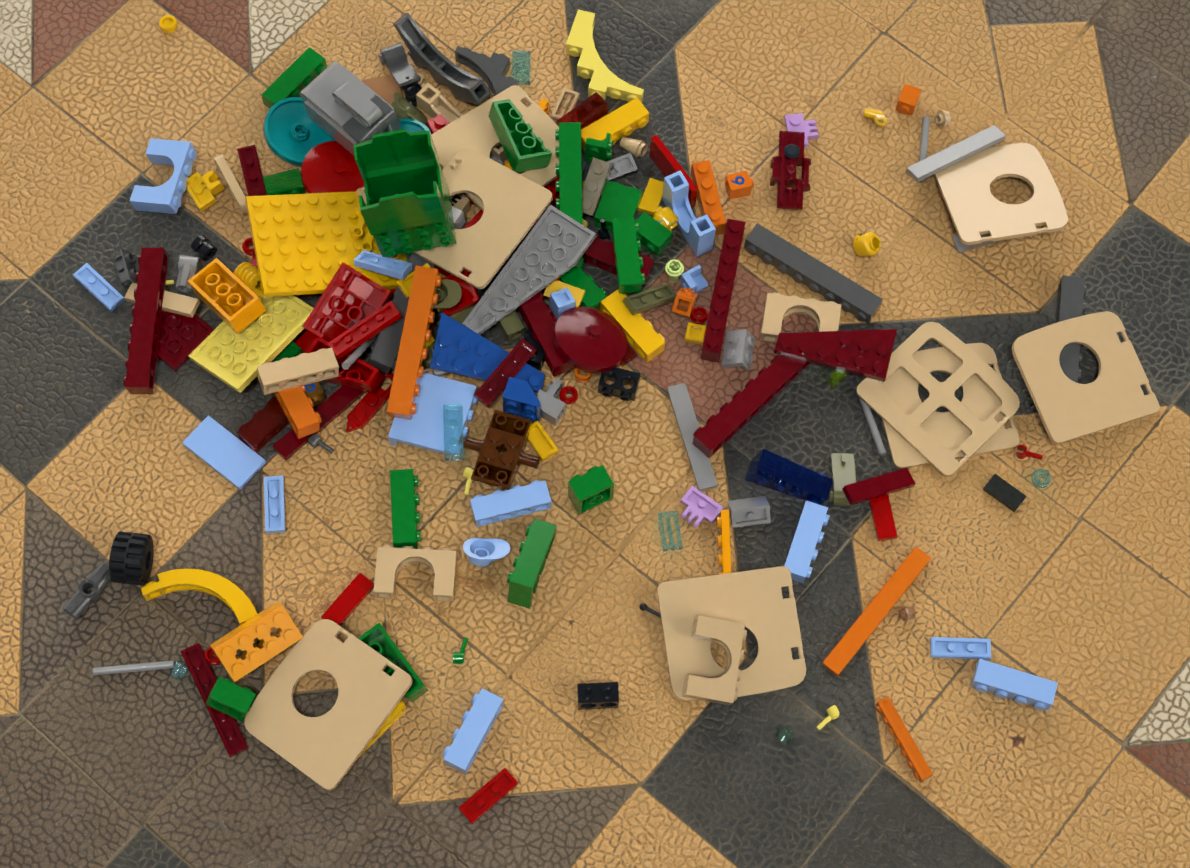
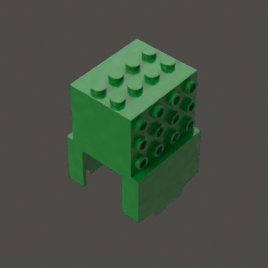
M406 129L372 135V140L353 145L355 161L365 185L367 203L366 206L362 195H360V211L370 234L374 236L382 257H393L398 254H410L414 251L430 250L435 247H447L451 244H456L450 192L430 131L409 133Z

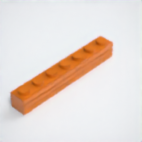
M889 696L878 701L876 710L878 713H881L884 724L888 725L889 733L894 736L896 745L900 746L901 754L908 760L907 764L910 769H913L916 780L922 782L930 778L933 773Z

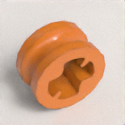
M575 368L574 377L577 382L587 383L591 379V372ZM580 371L586 373V376L580 375Z

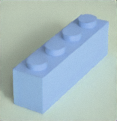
M536 480L529 485H516L509 490H496L492 494L485 496L483 494L476 495L473 499H470V506L476 527L551 509V498L546 481Z
M807 500L784 565L790 570L792 580L803 584L805 578H810L813 567H810L811 560H816L819 550L815 549L817 543L821 544L824 535L821 529L823 525L827 526L830 515L826 514L828 507Z
M979 659L971 682V687H974L979 692H991L998 698H1010L1022 705L1030 704L1035 709L1041 711L1049 710L1053 705L1058 682L983 659Z
M483 688L480 693H475L471 701L473 706L470 711L466 710L464 713L461 728L455 730L452 739H454L453 743L445 748L442 755L445 765L465 775L504 705L503 698Z

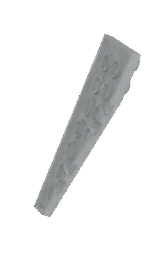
M550 205L462 324L481 335L573 268L597 237L596 233Z

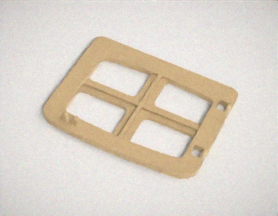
M926 322L921 325L891 354L885 381L897 369L903 368L929 392V397L911 414H906L882 388L883 381L866 377L856 388L858 397L946 477L953 475L1017 412L1020 404L1018 395L993 368L958 337L936 322ZM928 340H935L963 362L944 382L937 381L912 357ZM973 374H976L1001 401V406L985 421H981L954 394ZM939 407L947 408L971 431V435L954 451L948 450L921 428V424ZM1001 413L1005 417L998 423L994 418ZM961 451L965 456L958 462L954 457Z

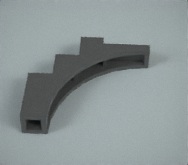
M405 13L393 23L408 47V54L417 67L427 68L436 83L447 85L455 99L479 104L491 93L482 78L469 74L445 57L424 35L409 13Z
M457 46L455 50L456 62L476 72L487 83L494 96L510 86H518L517 80L509 76L506 77L510 69V58L506 55L493 52L490 58L483 53L479 54L469 48Z

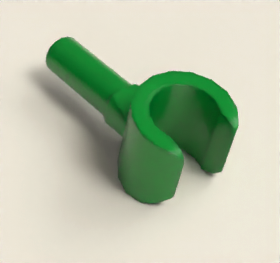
M464 637L460 652H453V664L464 663V653L468 638Z

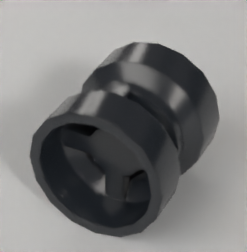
M412 82L404 88L405 99L417 107L416 94L422 87L418 83Z
M205 235L198 236L191 244V248L199 253V257L203 261L210 260L217 252V248L209 243V239Z

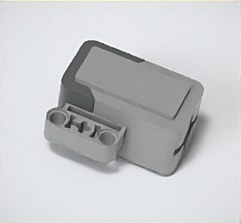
M336 61L330 64L300 92L310 119L352 155H354L353 145L372 140V135L401 130L394 108Z

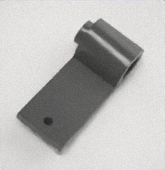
M401 42L380 50L378 57L381 64L386 65L399 87L420 80L407 60Z

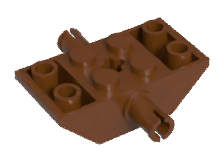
M495 410L483 441L466 436L463 448L479 452L471 480L509 490L521 464L537 469L540 457L524 453L532 420Z

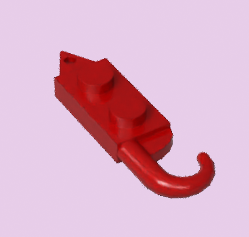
M382 374L384 378H389L391 382L393 381L394 374ZM392 383L386 390L378 388L374 394L368 392L347 415L346 433L357 429L362 430L388 400Z

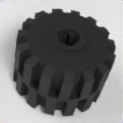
M118 532L113 541L109 558V573L112 582L139 586L145 585L151 573L154 556L153 540L150 535Z

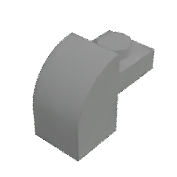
M558 378L553 383L550 382L545 391L540 389L537 394L541 404V417L555 426L566 412V403L557 399L560 390L563 388V381Z

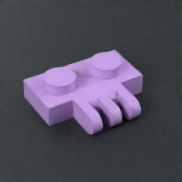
M803 113L785 115L786 131L805 132L804 148H808V140L819 138L816 120L804 121Z
M691 486L680 502L687 507L682 513L681 518L685 519L690 514L687 522L691 524L694 519H697L693 525L695 528L704 519L713 524L724 508L694 486Z

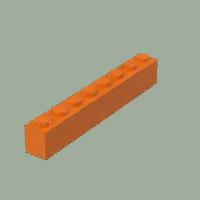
M415 266L386 411L390 417L411 420L412 415L416 414L417 403L414 402L415 397L420 394L421 385H418L419 378H422L424 374L422 362L423 359L426 360L428 348H425L426 341H430L431 338L429 326L430 323L434 322L435 312L432 311L433 306L437 305L438 302L436 290L437 287L441 286L442 276H440L439 270L435 268Z

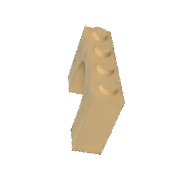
M776 292L767 293L760 341L776 343L778 335L781 333L783 320L795 313L810 316L815 321L818 332L838 331L842 304H837L833 301H818L815 298L804 299L796 295L785 296Z
M392 545L377 547L373 590L375 598L395 599L396 579L400 570L411 563H422L427 565L435 575L434 601L454 602L457 567L456 551H453L451 548L434 550L431 547L414 549L411 546L394 548Z
M697 615L694 618L691 637L719 644L726 653L727 667L725 672L718 678L687 675L684 681L682 697L724 705H731L737 700L738 689H736V682L740 680L741 676L739 662L743 660L744 649L741 648L742 642H745L747 630L744 629L745 624Z

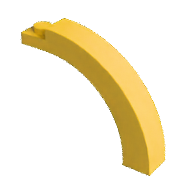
M175 569L157 574L158 582H149L145 587L141 588L146 601L171 592L183 590L200 591L213 595L230 607L238 618L240 625L257 615L254 605L237 585L218 574L205 570Z

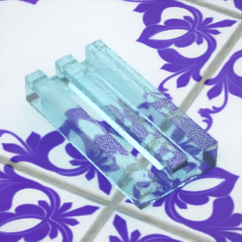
M677 511L657 513L663 552L675 549L681 550L683 546ZM669 516H673L677 544H674ZM662 517L666 519L670 545L666 544Z

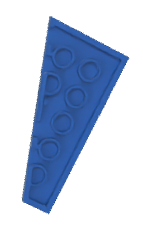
M441 313L429 368L486 381L509 352L446 314ZM526 363L514 378L528 382L533 392L538 393L540 389L542 390L545 374Z

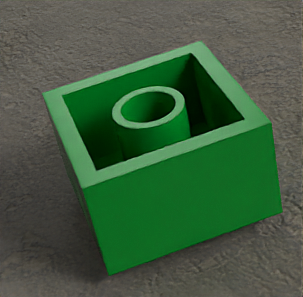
M603 465L600 467L594 466L581 476L575 475L568 482V497L578 515L613 499L614 483Z

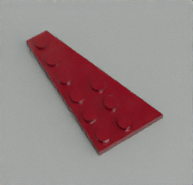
M897 329L779 333L774 353L884 382Z

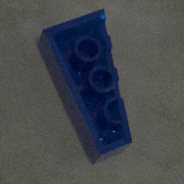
M765 449L751 460L744 479L819 505L827 500L833 483V479Z

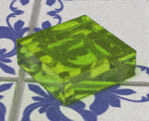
M837 369L830 376L828 384L832 388L835 387L846 376L847 372Z

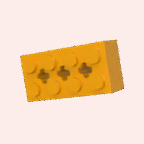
M217 258L188 280L194 293L236 334L266 312L260 298Z
M277 601L212 643L210 647L235 683L302 639L303 636L283 604ZM272 627H275V628L277 629V630H276V633H274V634H273V633H270V632H272V631H271V628H272ZM255 638H258L260 640L259 644L257 645L253 644L255 643L253 641ZM238 649L243 651L242 655L238 656L236 652Z

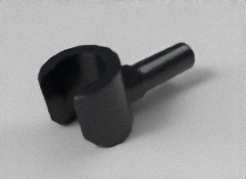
M601 219V229L597 234L601 239L608 238L609 241L611 238L608 230L605 228V220Z

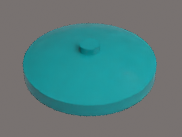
M290 97L280 100L270 108L264 120L263 133L268 147L276 156L290 164L302 166L305 156L312 148L324 142L336 141L310 119L301 97Z

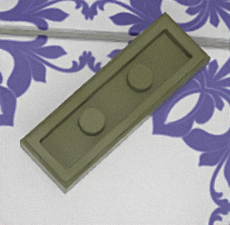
M666 283L627 296L622 302L632 315H636L674 302L676 294L670 285Z

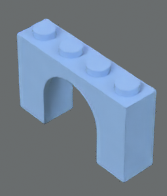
M151 138L145 153L152 164L174 166L173 175L166 183L160 186L135 185L129 201L137 211L177 214L178 208L181 206L183 192L187 187V178L191 175L192 165L197 157V151L191 142Z
M680 170L664 177L662 200L666 207H670L678 216V227L695 256L698 257L713 250L716 228L707 214L696 219L688 199L689 183Z

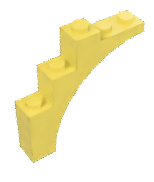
M578 9L566 42V54L580 57L577 64V75L584 79H591L588 87V97L595 101L604 102L607 96L628 102L638 98L642 103L644 89L630 85L618 78L600 59L593 40L595 13Z

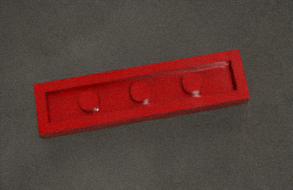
M389 301L328 342V345L333 349L335 356L339 360L399 320L402 316L393 302Z

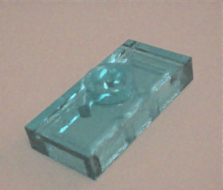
M530 51L512 52V78L518 81V85H530Z

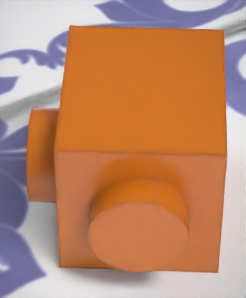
M680 288L676 295L672 312L690 317L695 307L698 293H695L690 288Z

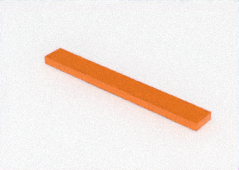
M917 547L912 550L822 662L825 668L837 677L929 563L931 557Z

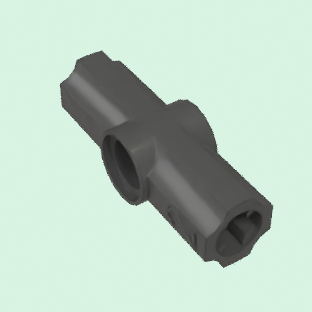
M102 562L88 579L83 580L79 585L78 591L66 603L63 610L73 618L78 619L92 602L98 600L100 592L111 580L109 566ZM88 588H94L91 593L85 594Z

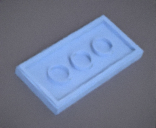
M209 415L182 442L183 446L239 490L266 463L264 458Z

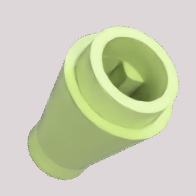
M676 259L670 260L665 266L668 280L671 283H676L684 271L683 264Z

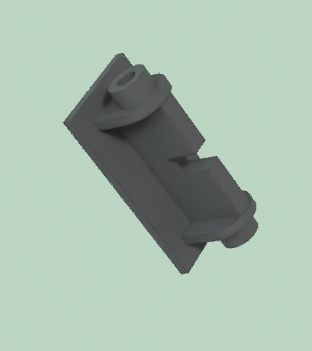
M121 248V253L116 254L114 260L117 270L119 272L124 270V272L119 274L122 286L128 289L132 283L137 284L136 273L138 270L134 263L135 258L133 254Z

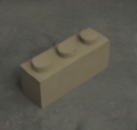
M593 157L582 189L583 214L595 216L613 167L611 163Z

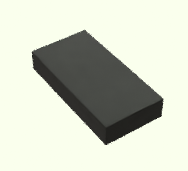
M996 474L993 475L983 488L985 492L1013 512L1018 509L1027 497Z

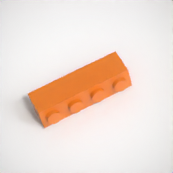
M710 160L692 163L691 177L698 188L697 201L701 217L706 214L716 228L715 235L724 234L726 221Z
M304 385L274 393L298 439L318 432L321 423L319 413L314 412L312 408L313 402L309 396L306 397L304 393Z

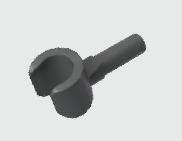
M314 434L308 438V443L313 448L319 444L331 454L334 452V449L326 445L319 435Z

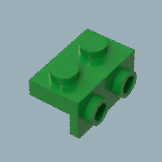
M611 133L606 134L605 141L591 138L586 139V163L591 165L593 157L606 162L611 160L613 153V140H610Z

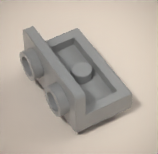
M747 329L726 331L722 366L724 368L743 367L746 371H750L753 362L752 353L755 346V338Z

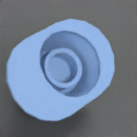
M471 538L463 544V551L468 555V561L478 567L489 566L496 559L505 557L511 550L510 544L502 539Z

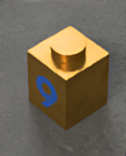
M319 382L304 385V393L306 397L309 396L311 398L313 406H317L325 400L324 391Z

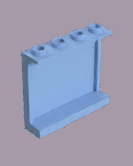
M424 372L423 377L419 378L418 385H421L420 394L415 397L414 402L417 403L416 414L412 415L411 420L394 417L388 435L389 444L397 446V443L400 442L450 455L453 461H456L457 455L460 456L462 453V439L466 438L468 434V421L473 419V406L478 403V400L473 396L477 392V386Z

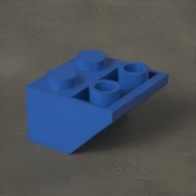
M509 377L502 397L503 412L532 420V422H540L541 404L529 383Z

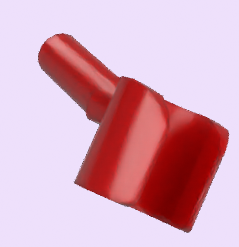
M1025 445L1017 446L1018 450L1024 451V453L1016 452L1017 458L1032 457L1042 460L1043 455L1027 451Z

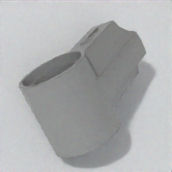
M180 255L176 290L183 293L192 292L188 280L200 271V257Z

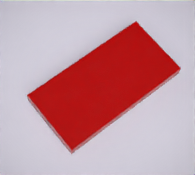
M657 135L651 137L649 157L665 177L681 170L689 183L688 199L691 209L694 208L696 205L697 186Z

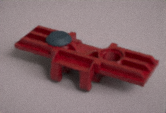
M779 131V154L771 160L773 175L770 178V186H774L778 182L777 208L802 210L803 192L810 191L809 166L811 165V159L804 158L805 132ZM797 166H802V179L796 178Z

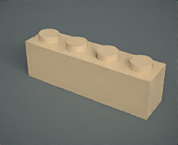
M323 348L316 352L302 353L296 357L282 358L279 361L263 363L257 366V377L263 394L267 395L339 377V365L333 349Z

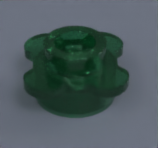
M784 726L782 729L777 728L778 732L775 736L789 745L791 740H795L792 737L794 733Z

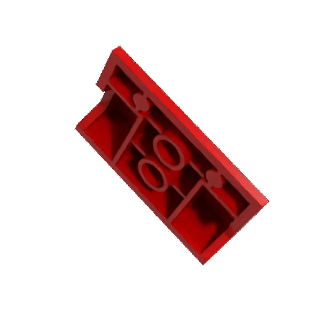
M342 262L302 327L330 342L388 303L393 297V293Z

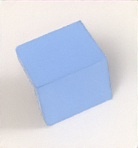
M700 265L681 274L680 283L683 288H690L695 293H698L708 287V283L701 274L702 267Z
M568 288L550 294V308L557 320L562 313L575 307L576 301Z

